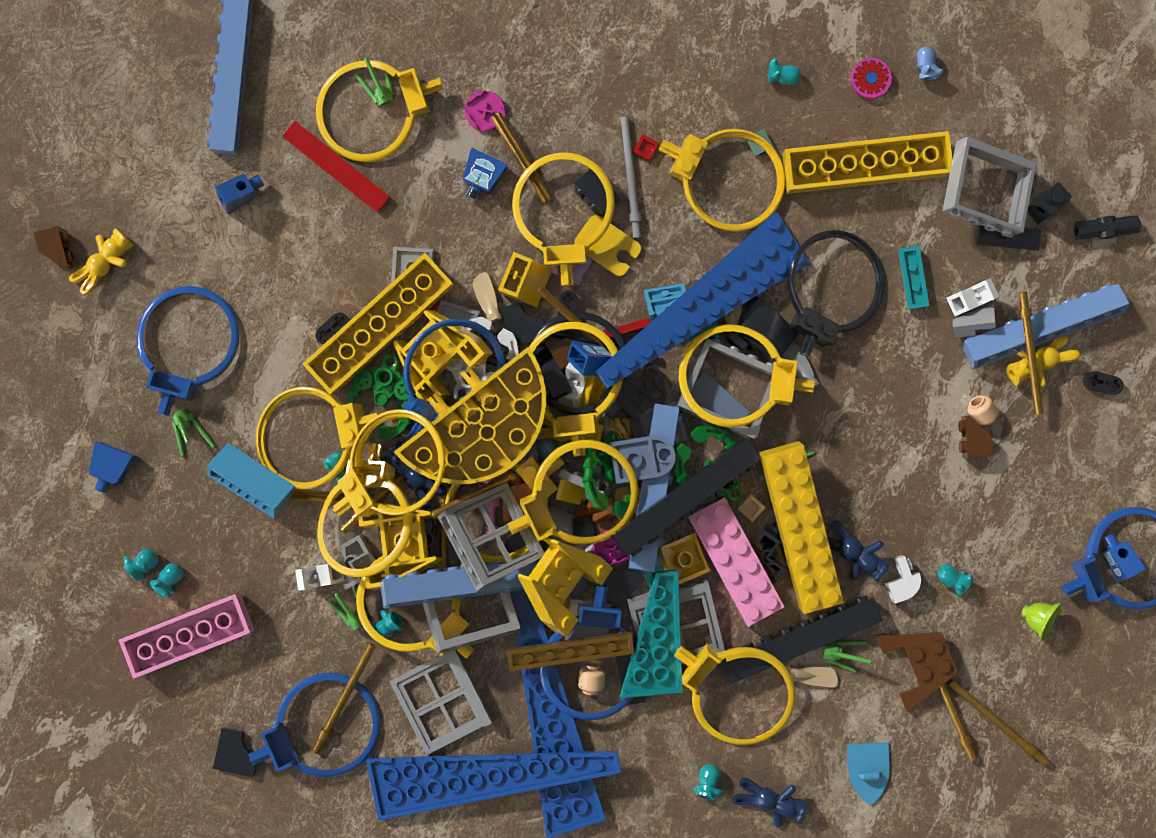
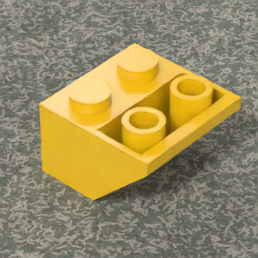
M513 252L498 291L501 294L537 308L542 297L537 293V290L541 286L546 287L552 269L533 259Z

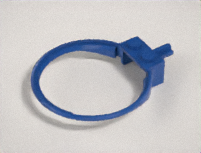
M184 286L168 290L155 298L141 316L137 329V350L143 365L150 373L146 388L163 393L157 413L169 416L175 397L192 401L195 388L218 378L227 370L235 358L240 338L236 316L227 302L210 290L194 286ZM179 294H199L212 299L223 309L231 326V344L227 355L216 368L204 375L195 377L196 381L161 371L155 372L153 370L155 366L150 361L144 347V327L150 313L166 298Z
M449 319L430 326L416 338L408 351L403 368V380L409 399L402 410L418 413L430 422L438 418L439 414L431 404L418 397L417 399L414 397L416 391L411 379V363L416 349L428 335L438 329L448 326H463L478 331L487 338L495 351L497 371L506 364L504 352L499 341L484 326L470 320ZM416 421L407 438L411 439L425 427Z
M1127 507L1116 510L1104 517L1096 525L1089 537L1085 556L1071 563L1077 579L1062 585V591L1065 592V595L1069 596L1083 590L1086 600L1090 602H1099L1106 599L1117 606L1132 610L1155 607L1156 599L1137 603L1124 600L1116 594L1106 592L1093 563L1096 560L1093 553H1098L1101 537L1113 521L1131 514H1142L1156 519V511L1143 507Z
M596 586L593 605L578 604L576 617L579 620L576 625L620 629L618 633L628 632L620 624L622 611L619 608L606 607L608 587ZM554 632L547 643L558 642L564 635ZM632 637V640H633V648H634L635 640H634V638ZM547 666L540 667L541 683L546 695L560 711L571 717L582 720L607 718L618 713L633 699V697L624 698L616 706L601 712L585 713L566 706L554 694L549 683Z
M320 673L307 677L297 683L283 699L278 709L274 726L261 733L265 747L250 753V761L253 765H256L271 758L277 772L292 766L303 773L316 777L339 776L356 769L370 756L379 737L380 715L373 696L357 681L354 689L364 697L370 708L373 728L366 749L352 763L332 770L313 768L302 761L298 763V756L283 724L289 703L306 686L327 680L347 684L350 677L338 673Z

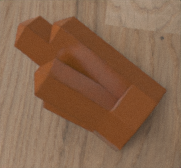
M613 496L607 497L609 499L608 507L603 511L595 508L590 500L586 499L584 502L586 507L575 509L574 516L576 518H592L596 524L615 517V515H612L611 508L612 503H614Z

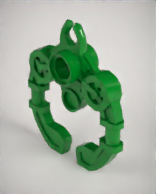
M387 353L379 367L371 371L360 370L354 376V381L346 392L348 394L346 404L355 403L356 397H360L362 390L369 391L373 389L374 401L377 405L386 406L395 394L398 399L403 400L401 407L403 408L409 399V395L404 385L403 376L398 371V356L396 354L393 355L394 364L391 366L387 364L391 353ZM386 373H389L390 380L385 383L383 377ZM399 418L398 423L394 427L388 425L380 426L378 428V438L387 441L395 439L409 425H412L413 421L410 418Z
M702 425L696 427L690 433L696 443L705 442L711 435L715 436L717 440L722 439L726 443L724 445L725 450H728L737 443L735 438L730 437L726 428L721 429L715 426ZM682 443L674 450L675 463L673 465L674 480L677 483L680 482V484L687 480L685 476L688 473L684 469V463L690 458L691 449ZM712 459L707 460V461L704 463V467H705L707 464H709L710 462H712L713 460H712ZM738 481L733 484L728 482L724 486L725 490L717 496L712 494L707 499L711 502L715 497L725 496L732 502H738L739 499L733 497L732 492L738 490V496L742 498L743 489Z
M611 430L607 435L605 444L609 445V443L614 442L612 440L613 435L616 438V442L621 441L619 433H614ZM588 448L583 465L585 473L582 483H584L585 491L592 505L603 511L607 509L609 499L605 494L598 492L596 480L593 479V472L596 471L597 466L603 464L607 481H616L612 456L604 451ZM630 482L627 483V487L630 490L629 494L626 495L625 502L617 501L612 503V515L622 517L626 514L631 497Z

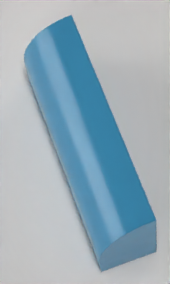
M229 443L207 465V474L210 478L273 519L285 507L294 491L295 486Z

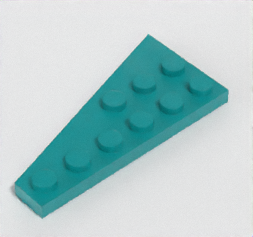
M677 570L655 572L635 641L634 654L631 655L620 693L621 698L682 693L681 660L674 656L677 652L676 650L681 647Z

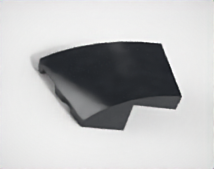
M757 296L748 301L746 311L742 314L740 326L750 328L765 336L775 346L781 357L799 334L789 329L790 324ZM738 332V335L748 343L746 347L749 350L760 349L770 363L776 362L775 358H771L766 348L758 340Z
M774 513L752 544L755 553L759 556L760 562L773 584L777 582L788 566Z

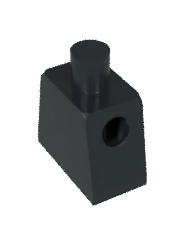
M1056 182L1028 205L1027 213L1039 224L1053 215L1072 196L1060 182ZM1038 207L1042 208L1044 213L1040 212Z

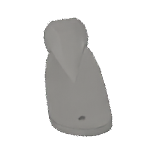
M790 345L782 355L783 358L797 361L796 377L813 380L814 388H816L820 384L814 378L812 368L806 356L798 352L799 346Z

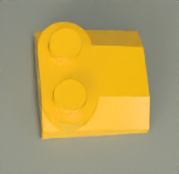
M696 533L664 544L662 548H658V556H660L663 571L677 570L679 584L711 571L707 565Z

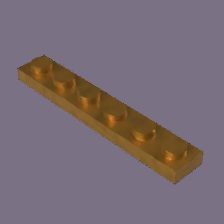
M631 631L507 649L510 671L634 654Z

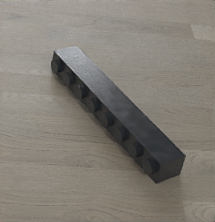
M748 438L740 440L611 534V538L624 556L631 554L634 557L643 550L641 546L648 542L650 545L659 538L658 534L663 530L668 532L676 526L674 522L679 518L684 520L689 517L694 507L698 506L700 508L708 503L709 500L707 498L712 494L717 496L725 490L724 485L728 482L731 484L735 483L741 478L740 474L743 471L747 470L749 472L758 466L756 462L761 457Z
M863 595L856 598V602L853 604H841L836 607V611L831 613L824 611L817 615L818 618L812 621L809 618L798 622L799 626L791 629V626L779 630L780 634L772 637V634L760 638L761 642L754 645L753 642H750L741 647L763 650L783 663L880 623L883 619L874 598ZM752 657L738 658L726 662L725 658L721 662L729 684L773 667L767 661Z

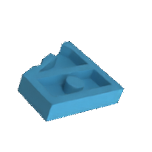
M684 283L644 290L650 322L686 292Z

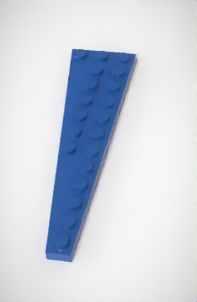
M777 211L596 370L606 389L789 276L791 263L800 247ZM804 253L798 262L796 271L810 263Z
M525 590L511 591V599L520 625V629L516 632L519 647L547 643L548 637L544 624L538 617ZM557 665L547 666L548 679L554 694L561 702L570 707ZM540 667L523 669L522 674L534 753L584 752L574 718L560 711L546 695L541 683ZM593 778L540 789L546 838L606 820Z
M618 751L376 757L366 759L378 821L622 772Z

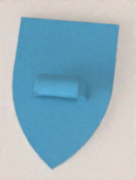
M888 742L847 744L848 774L851 784L857 794L871 806L881 796L888 782Z

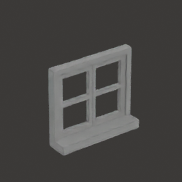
M507 483L444 510L438 516L476 591L540 560L544 555V551L531 527L519 531L529 553L512 561L500 538L501 535L510 532L508 524L495 529L483 505L500 497L513 520L524 516ZM478 508L491 532L472 540L460 516ZM495 539L507 563L489 572L476 547Z
M704 578L680 584L679 603L701 598L706 619L680 625L681 646L685 648L681 630L708 623L712 644L709 646L718 652L725 651L707 579ZM649 593L627 598L636 637L642 621L641 613L645 610ZM704 646L688 651L697 656Z
M456 650L447 651L441 657L437 656L389 681L426 755L493 722L467 667ZM449 663L460 687L440 697L428 673ZM424 675L436 700L416 709L404 685ZM464 694L476 718L456 728L444 703ZM440 706L451 731L431 740L420 716Z

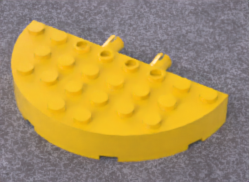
M529 347L485 381H481L471 366L468 367L466 370L471 377L465 371L460 375L472 388L471 392L452 407L447 406L438 392L433 394L438 403L432 397L427 399L439 414L438 418L431 422V424L438 431L445 450V469L441 482L473 484L492 479L516 465L536 441L544 421L546 389L540 366ZM424 428L395 450L394 453L413 470L436 480L440 466L438 464V451L432 435Z

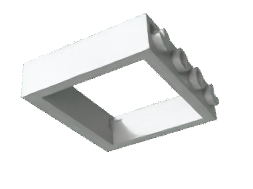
M970 137L956 141L942 211L950 214L953 218L965 219L969 224L982 225L986 230L1001 232L1006 237H1013V235L1023 233L1036 162ZM968 154L1018 173L1008 222L958 205Z
M706 338L689 374L687 385L691 393L709 349L771 376L773 364L766 362V364L758 361V357L751 354L746 356L740 353V350L736 347L721 345L722 342L718 339ZM771 379L758 410L769 401ZM681 393L676 407H679L680 411L705 421L693 412ZM701 407L703 410H705L707 413L713 416L728 419L722 415H719L715 412H712L706 408ZM763 417L753 422L751 428L747 426H715L722 429L726 428L729 432L742 438H748L751 441L755 438Z
M450 567L441 569V572L448 571L447 569ZM500 593L509 623L444 640L434 603H423L437 654L516 633L520 629V625L510 593Z

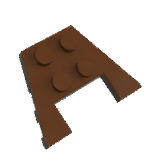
M942 632L876 635L883 654L904 647L920 686L900 693L907 712L958 673Z

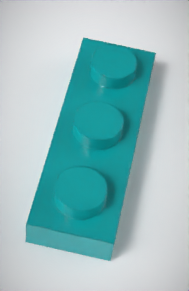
M920 246L898 249L907 309L928 307L929 300Z

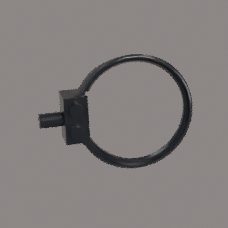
M829 230L815 234L800 246L793 258L789 271L788 292L796 313L789 329L804 336L798 352L803 356L809 357L815 343L822 347L834 344L838 333L854 330L864 325L874 316L881 304L884 294V273L881 263L873 249L863 239L852 233ZM827 238L847 240L859 247L868 257L875 273L876 288L870 307L858 319L844 325H839L808 307L804 309L796 290L795 274L801 256L812 244Z
M572 312L579 319L593 321L607 329L617 341L620 349L626 345L619 331L604 318L587 312ZM561 314L549 320L538 330L531 343L543 331L567 321V319ZM629 376L623 379L616 401L605 412L611 419L621 408L636 421L645 413V411L629 399L639 388L630 380ZM610 389V390L607 392V394L601 399V401L596 405L597 407H598L599 405H601V403L606 399V397H607L608 394L610 393L611 389ZM546 394V404L557 411L573 415L597 412L594 405L569 407L554 401Z

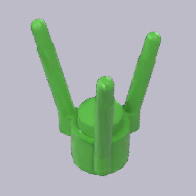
M365 57L364 60L377 87L374 90L375 94L358 73L355 74V77L371 96L374 104L378 103V106L381 107L391 103L394 100L392 96L395 94L391 86L390 75L385 72L387 88L385 85L381 86L368 57Z
M182 409L171 415L181 457H184L185 454L179 430H181L185 443L189 444L185 428L190 426V422H192L212 448L216 447L195 420L192 413L188 414L186 409Z
M355 584V585L352 586V588H353V592H354V595H355V598H356V596H357V586H356V584ZM336 593L335 597L347 615L332 601L329 602V605L346 622L348 627L351 626L355 630L362 626L357 609L351 611L340 595Z
M834 641L824 645L823 659H827L828 663H833L853 673H856L857 670L838 661L840 657L872 664V660L841 653L842 648L838 647L866 645L867 641Z

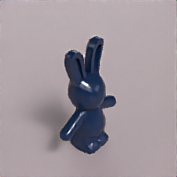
M398 440L382 457L396 468L394 479L404 476L407 486L415 491L417 499L420 501L428 494L424 486L431 490L435 480L413 470L394 453L395 450L402 446L401 441ZM440 484L435 494L437 496H444L447 490ZM430 499L422 507L430 508L432 506V500Z
M838 521L831 522L830 529L841 542L827 537L830 550L839 552L846 560L854 561L850 578L857 580L862 568L878 582L890 566L887 560L874 554V552L883 548L884 543L877 541L863 548L860 540L851 537L841 523Z
M741 778L739 780V786L754 795L736 794L733 796L734 804L756 806L765 812L773 810L774 825L778 828L782 826V816L792 818L798 824L803 823L808 809V802L805 799L790 797L796 791L795 785H789L780 795H777L773 789L760 787L749 778Z

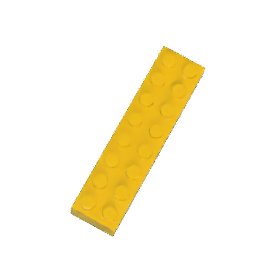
M949 131L785 149L782 153L787 194L948 177L953 160Z
M424 253L303 363L304 367L330 395L334 396L360 370H363L424 314L425 310H429L455 285L429 256Z
M797 441L759 452L799 609L803 614L844 603L804 445Z

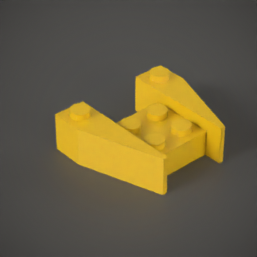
M425 310L423 313L430 322L409 343L406 340H395L393 342L403 367L408 351L416 338L430 326L449 320V318L435 310ZM448 326L434 331L420 343L412 359L411 379L416 391L415 395L429 403L427 399L432 397L438 403L433 394L438 392L440 397L445 400L450 395V392L439 381L437 376L459 355L469 367H479L493 352L479 336L462 326Z
M385 504V505H387V506H389V507L401 508L400 506H394V505ZM416 510L412 512V531L404 551L387 569L375 575L365 577L366 589H381L380 583L385 579V576L397 574L398 577H404L410 572H419L420 574L443 561L440 557H429L424 519L432 518L430 511ZM377 511L370 517L358 516L360 527L366 529L380 527L383 559H385L394 550L401 537L403 515H387Z
M546 537L543 540L550 545L529 577L518 574V578L540 620L552 631L568 637L579 619L565 608L563 603L582 576L588 581L602 585L613 568L600 556Z

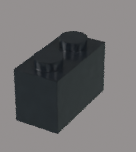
M589 169L574 183L576 188L574 192L581 200L585 198L588 201V207L595 215L598 213L602 217L606 213L607 208L605 188L597 174L592 169ZM613 190L615 205L620 201V196Z

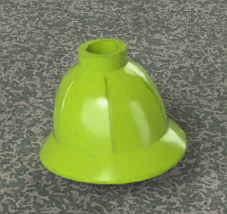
M1039 602L1031 606H1024L1021 616L1026 618L1027 625L1038 634L1041 641L1047 638L1062 603L1050 605Z

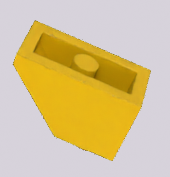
M561 479L556 499L580 505L581 501L585 502L586 500L585 489Z

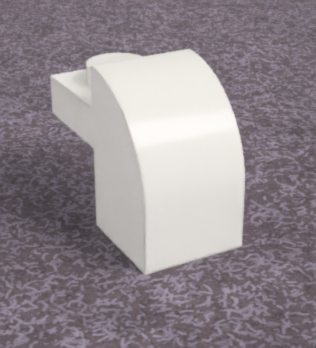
M990 278L947 297L954 316H957L994 300L999 295Z
M570 362L566 366V379L573 392L558 399V403L569 407H580L588 376L582 375Z
M903 555L893 558L900 577L885 582L891 602L895 604L913 597L921 584L920 573L910 572L913 570L909 558L906 559Z
M328 563L295 570L298 590L345 582L344 575L334 570Z

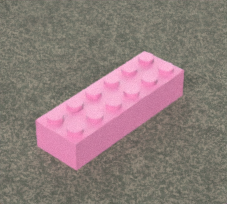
M721 497L687 517L745 625L749 627L784 608L782 601L725 497Z
M241 592L119 639V643L134 679L255 631Z

